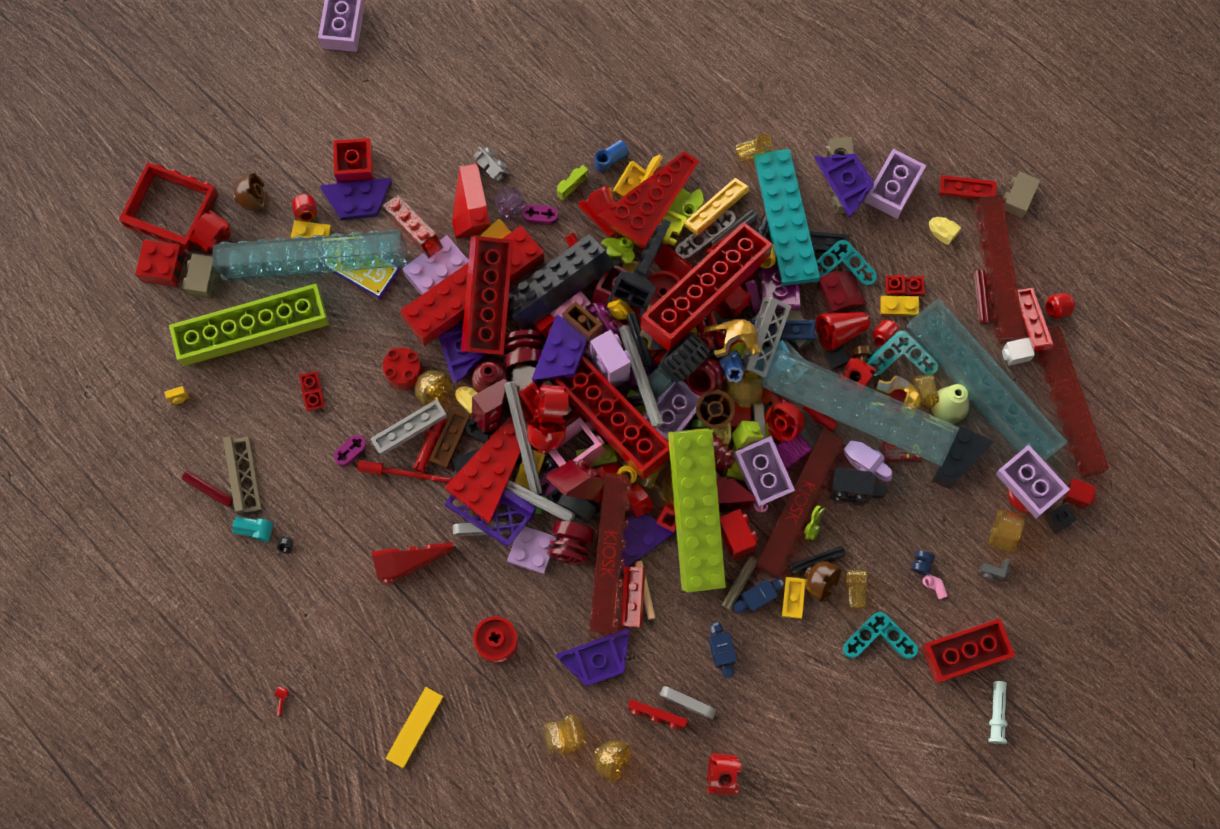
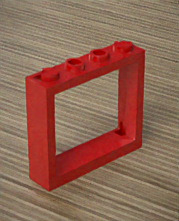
M147 162L119 221L128 229L166 243L179 244L183 249L191 251L194 243L189 240V235H194L195 231L192 229L197 221L205 213L209 214L218 196V192L215 186L210 185L207 181L203 183L191 175L186 177L175 169L170 171L161 164L156 165ZM155 176L206 195L186 237L134 218Z

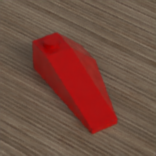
M477 163L459 167L452 216L456 239L484 233L491 226Z
M452 542L426 545L425 549L411 546L405 551H400L398 548L372 552V558L378 580L383 582V584L395 583V580L401 579L455 549Z

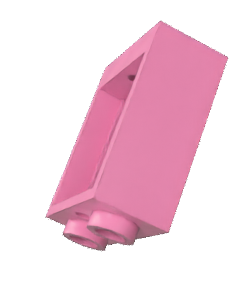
M578 418L566 427V437L563 444L584 430L594 445L575 458L574 461L582 459L591 464L606 452L602 446L605 442L599 435L595 436L592 433L594 428L588 421L584 423L581 418ZM557 449L549 451V454L559 467L566 463Z

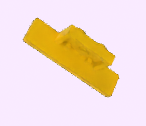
M661 155L653 157L646 170L634 161L629 162L612 192L620 198L624 197L625 194L648 179L660 168V161L663 157Z

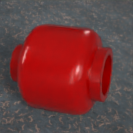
M301 194L293 199L292 210L295 218L299 221L308 222L316 217V201L311 195Z
M1068 293L1052 295L1045 304L1047 314L1055 319L1070 316L1075 308V301Z
M891 320L881 321L872 334L875 344L882 347L900 331L898 324Z

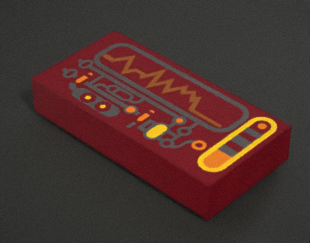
M921 440L881 443L884 462L922 461Z

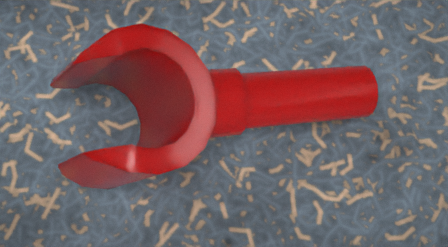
M278 687L274 695L280 698L277 716H282L283 705L289 695V691L284 687Z

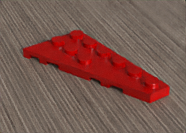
M683 151L663 168L625 194L620 200L613 203L604 212L597 215L596 218L643 249L653 235L657 224H660L699 163V160Z
M521 405L526 427H528L529 421L534 418L528 409ZM512 415L445 486V490L489 525L516 466L517 459L521 454Z

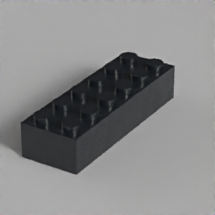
M588 234L511 290L508 297L507 314L520 330H528L615 265L606 250Z

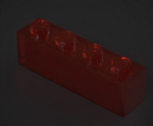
M398 195L383 205L390 220L428 259L443 249L437 234Z

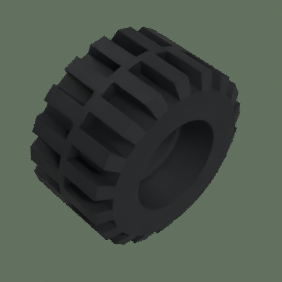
M694 332L688 333L673 349L665 353L659 367L675 383H678L689 377L705 361L709 355L710 348Z

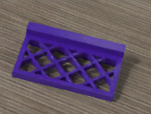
M505 489L499 505L507 507V512L497 514L495 510L492 519H495L496 527L488 528L484 525V520L479 516L471 517L468 514L470 509L465 505L456 507L451 504L456 499L454 496L451 495L444 503L445 507L506 547H509L526 524L533 520L536 512V507L508 489ZM519 515L524 518L521 523L512 524L511 516ZM509 517L510 525L499 526L497 518ZM511 529L512 535L506 540L500 535V530Z

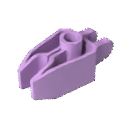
M850 441L844 448V455L856 469L872 472L875 477L884 483L891 481L892 469L884 464L882 453L877 450L874 451L862 442Z

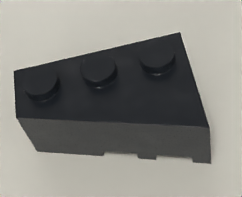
M958 425L933 476L932 482L950 489L991 447L994 441Z

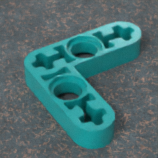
M840 240L816 260L817 264L820 262V265L826 269L825 273H823V270L819 272L820 277L827 275L842 261L861 283L871 285L876 281V272L848 241ZM839 244H846L847 252H841L840 254H838L837 256H839L840 259L837 260V257L833 253H831V251L834 250V252L836 253L840 249L838 246ZM826 256H831L834 259V263L830 267L825 266L823 263ZM853 257L860 259V265L857 268H853L850 265V260ZM864 264L866 268H864L863 270L866 273H872V275L870 276L872 278L871 281H864L863 278L865 277V275L862 272H860L858 275L856 272L862 269Z
M906 331L897 332L867 360V364L870 366L872 363L875 365L878 363L879 368L873 376L880 375L902 354L926 375H932L938 369V363L935 358ZM899 338H906L907 342L905 344L903 342L900 343ZM893 343H895L896 346L898 345V348H899L898 351H897V349L895 348V346L892 345ZM887 349L894 350V354L890 358L883 355ZM913 349L921 350V354L918 357L911 356ZM925 358V360H926L929 364L931 363L933 367H932V368H929V367L926 368V366H925V364H924V362H923L922 360Z
M882 612L873 614L848 639L842 648L843 654L847 658H856L880 635L904 659H912L918 652L915 642ZM875 617L878 619L882 617L884 619L882 622L884 626L878 625L873 630L871 627L876 623ZM868 630L871 633V639L864 641L860 637V632ZM890 631L898 632L899 639L897 641L889 639L888 633ZM854 637H856L859 643L864 645V647H861L859 644L855 648L856 654L854 652L848 653L849 648L847 646H853L857 642L853 639ZM903 638L906 640L903 644L906 647H912V655L910 653L906 655L904 653L905 648L902 645L899 648L896 646Z

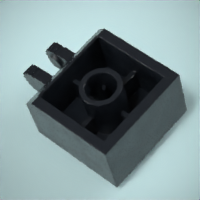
M836 467L831 476L829 499H834L836 503L849 501L853 502L854 505L864 506L869 503L871 498H884L888 488L883 484L874 483L875 476L872 472Z

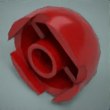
M778 403L766 412L765 423H768L770 427L768 431L775 439L781 442L793 440L803 430L804 415L792 403Z
M534 419L529 421L527 438L529 443L538 449V452L546 454L549 451L558 449L563 444L566 437L565 425L539 423Z

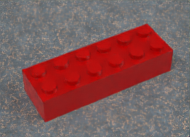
M485 236L471 237L461 352L493 355L504 354L513 240Z

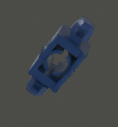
M778 578L771 581L770 584L766 579L740 596L743 601L740 600L733 606L735 612L741 614L747 611V608L752 613L777 597L776 592L784 587L783 581Z
M720 622L712 623L710 629L711 634L714 636H710L708 643L715 668L722 667L721 671L724 678H731L734 676V668L731 665L735 664L737 659L730 633H722L723 628Z

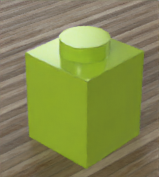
M741 421L731 435L737 451L764 438L757 421Z

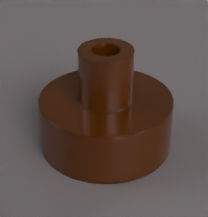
M857 346L853 348V357L859 358L867 363V358L872 356V347Z

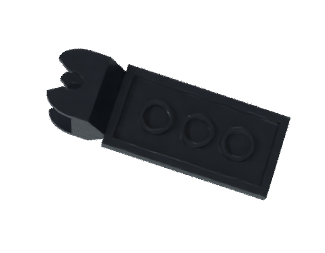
M664 219L661 225L657 224L653 233L655 237L652 236L635 271L620 272L608 298L609 302H612L613 298L616 297L641 309L639 316L642 317L656 289L646 278V275L671 224L670 221Z

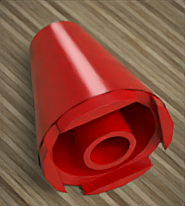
M609 185L607 187L603 186L588 195V201L585 202L583 199L578 203V207L609 238L621 236V234L596 218L597 215L616 202Z
M864 312L823 313L817 316L815 321L816 332L820 333L822 338L819 339V342L827 351L834 350L865 332L870 325V318Z

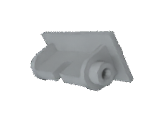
M478 147L481 152L478 151L474 154L475 161L483 169L490 165L486 172L494 180L499 182L503 179V173L510 174L506 170V164L500 159L497 160L494 157L495 153L490 148Z

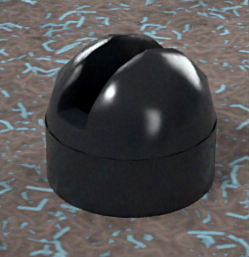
M550 454L544 457L542 466L546 463L549 465L545 470L550 471L558 467V464Z
M281 537L278 541L277 549L282 553L292 552L293 540L290 537Z

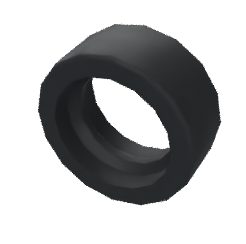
M563 494L557 503L573 512L576 519L585 523H589L596 512V508L582 498L569 497Z

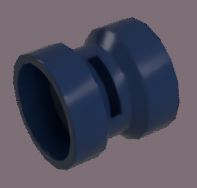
M916 550L914 556L916 560L912 563L911 571L929 576L931 572L930 565L934 562L935 555L926 551Z

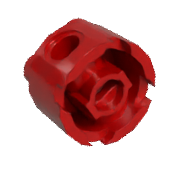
M210 210L209 214L205 213L194 225L192 230L195 233L194 235H189V240L208 254L212 253L215 255L220 249L219 244L222 240H228L232 234L229 230L230 224Z
M739 285L714 310L723 319H736L740 313L750 306L749 300L752 299V296Z
M405 347L388 351L382 363L383 372L388 382L399 390L413 388V386L421 381L423 376V367L417 353Z
M851 357L846 365L845 370L847 372L845 375L841 373L835 386L839 392L857 402L872 379L871 376L875 374L877 369L859 358L854 359ZM856 375L860 380L853 382L850 380V377Z
M541 385L539 390L536 389L534 398L535 401H538V407L534 410V420L539 423L564 425L566 419L562 418L568 412V392H564L567 390V387Z
M711 753L707 770V781L711 786H707V793L724 796L738 795L739 782H737V775L741 774L739 757H736V755Z

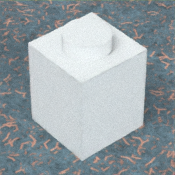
M1029 338L1007 342L1002 350L1003 358L1007 360L1008 366L1031 361L1035 355Z

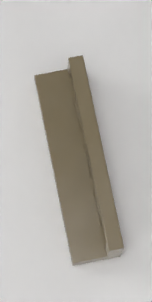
M231 436L224 437L223 442L235 512L240 516L262 511L249 436L234 440ZM246 442L247 449L241 455L236 452L235 445ZM243 459L249 462L250 465L245 473L239 470V465ZM246 478L250 479L253 483L249 491L242 488V483ZM251 496L256 501V507L246 509L245 502Z

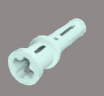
M995 681L993 683V715L989 721L991 738H989L988 742L1007 744L1005 739V727L1008 725L1005 720L1007 683Z

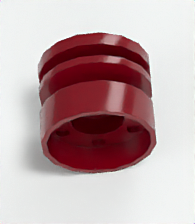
M519 330L505 335L504 353L507 355L504 357L506 372L511 374L516 363L536 368L542 353L539 350L542 347L540 332L536 330Z
M556 521L552 536L559 539V541H550L549 545L552 548L548 549L547 555L565 564L586 565L588 558L585 556L589 555L590 550L582 545H592L595 531L581 524Z

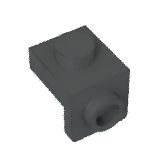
M1005 558L1000 568L983 563L978 574L983 575V578L989 581H1002L1005 576L1008 577L1010 574V559Z

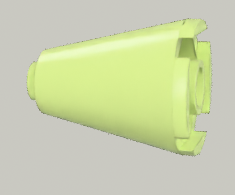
M951 385L938 390L934 394L930 406L932 414L939 419L938 421L952 425L959 423L967 416L969 412V399L967 389L963 385Z

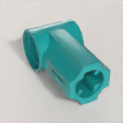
M236 516L232 525V533L249 536L258 541L269 542L274 522L258 518L253 520Z

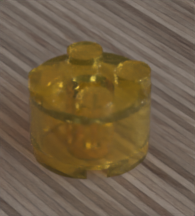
M743 373L742 380L736 383L729 381L725 375L723 391L732 398L733 403H739L741 407H751V404L758 405L761 404L763 378L755 374Z
M999 509L993 525L997 528H992L988 544L991 547L1014 554L1026 516Z
M575 714L567 715L563 718L564 720L557 723L556 721H550L544 724L545 729L542 733L550 756H554L553 752H559V755L570 753L581 748L580 744L582 742L585 745L588 743L581 719L576 718Z

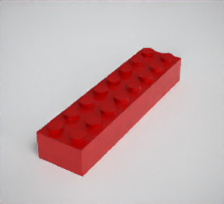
M743 222L642 315L641 329L670 351L770 257L773 244Z
M519 226L502 238L513 240L510 274L511 286L544 262V252L522 226ZM469 262L400 310L402 320L424 347L464 319Z
M582 356L575 377H561L556 380L547 379L553 386L567 387V390L564 392H568V402L643 480L670 459L669 443L584 356Z

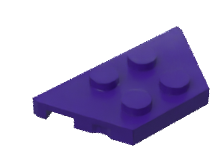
M856 153L843 156L838 154L832 155V157L815 156V162L849 218L852 217L874 187L870 176Z
M391 178L320 185V188L340 220L378 216L381 204L386 198V192L389 186H391L392 180Z
M559 315L555 317L534 371L532 382L537 383L539 380L549 378L550 380H556L561 377L569 378L576 375L587 340Z
M459 322L439 336L453 385L461 381L485 360V356L482 353L461 352L463 323Z
M633 514L610 531L617 533L613 534L614 537L612 535L607 537L608 543H616V545L609 544L616 551L615 556L611 558L615 562L613 567L614 575L618 576L624 571V567L633 565L676 533V530L672 532L658 525L656 519L645 514L638 518ZM609 547L610 555L612 557L614 555L613 548Z
M625 629L556 654V657L586 687L624 674L629 630Z

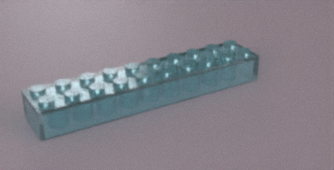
M390 229L387 232H352L348 235H314L309 238L297 236L294 239L276 238L269 241L259 239L256 242H221L220 244L213 245V267L223 280L404 267L408 265L407 244L401 231L396 229Z
M939 298L909 321L906 327L907 330L935 358L939 366L955 384L963 385L967 389L968 398L1017 453L1022 451L1027 445H1030L1046 462L1067 444L1066 439Z
M782 349L776 351L762 384V387L940 466L943 465L960 428Z

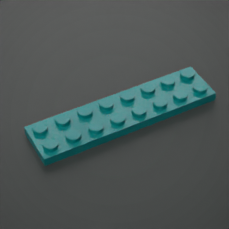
M790 149L754 153L753 159L782 286L819 281L820 276Z

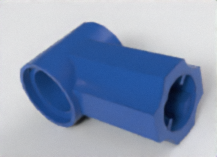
M620 140L605 150L597 151L594 159L595 169L598 172H607L611 165L628 156L630 151L625 142ZM603 159V160H605L606 162L602 163V162H599V160Z
M735 350L719 361L728 380L737 383L742 380L744 373L742 366L745 363L738 351Z

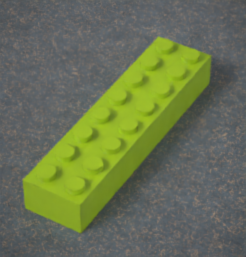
M312 284L171 324L169 329L177 360L184 367L328 326L329 322L321 292L317 284Z
M705 428L668 432L681 588L687 593L726 588L712 430Z

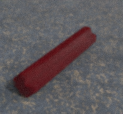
M976 270L974 278L979 323L987 324L990 322L985 271Z
M185 471L182 475L183 481L224 506L229 507L232 504V497L193 473Z

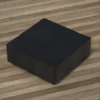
M842 345L834 350L824 352L832 370L847 364L850 360Z

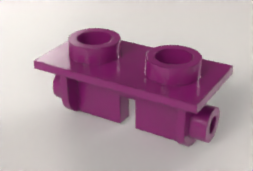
M594 303L595 306L589 309L590 314L602 321L604 332L611 330L613 335L617 334L620 337L619 326L613 321L610 309L604 303Z

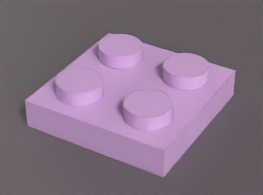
M525 526L514 540L507 563L544 575L550 557L547 555L548 549L552 548L549 545L550 541H556L557 538Z

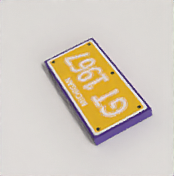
M339 232L336 233L317 261L320 266L379 300L400 271L398 266Z

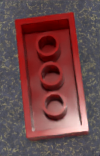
M1001 618L925 643L922 646L935 684L1015 657Z

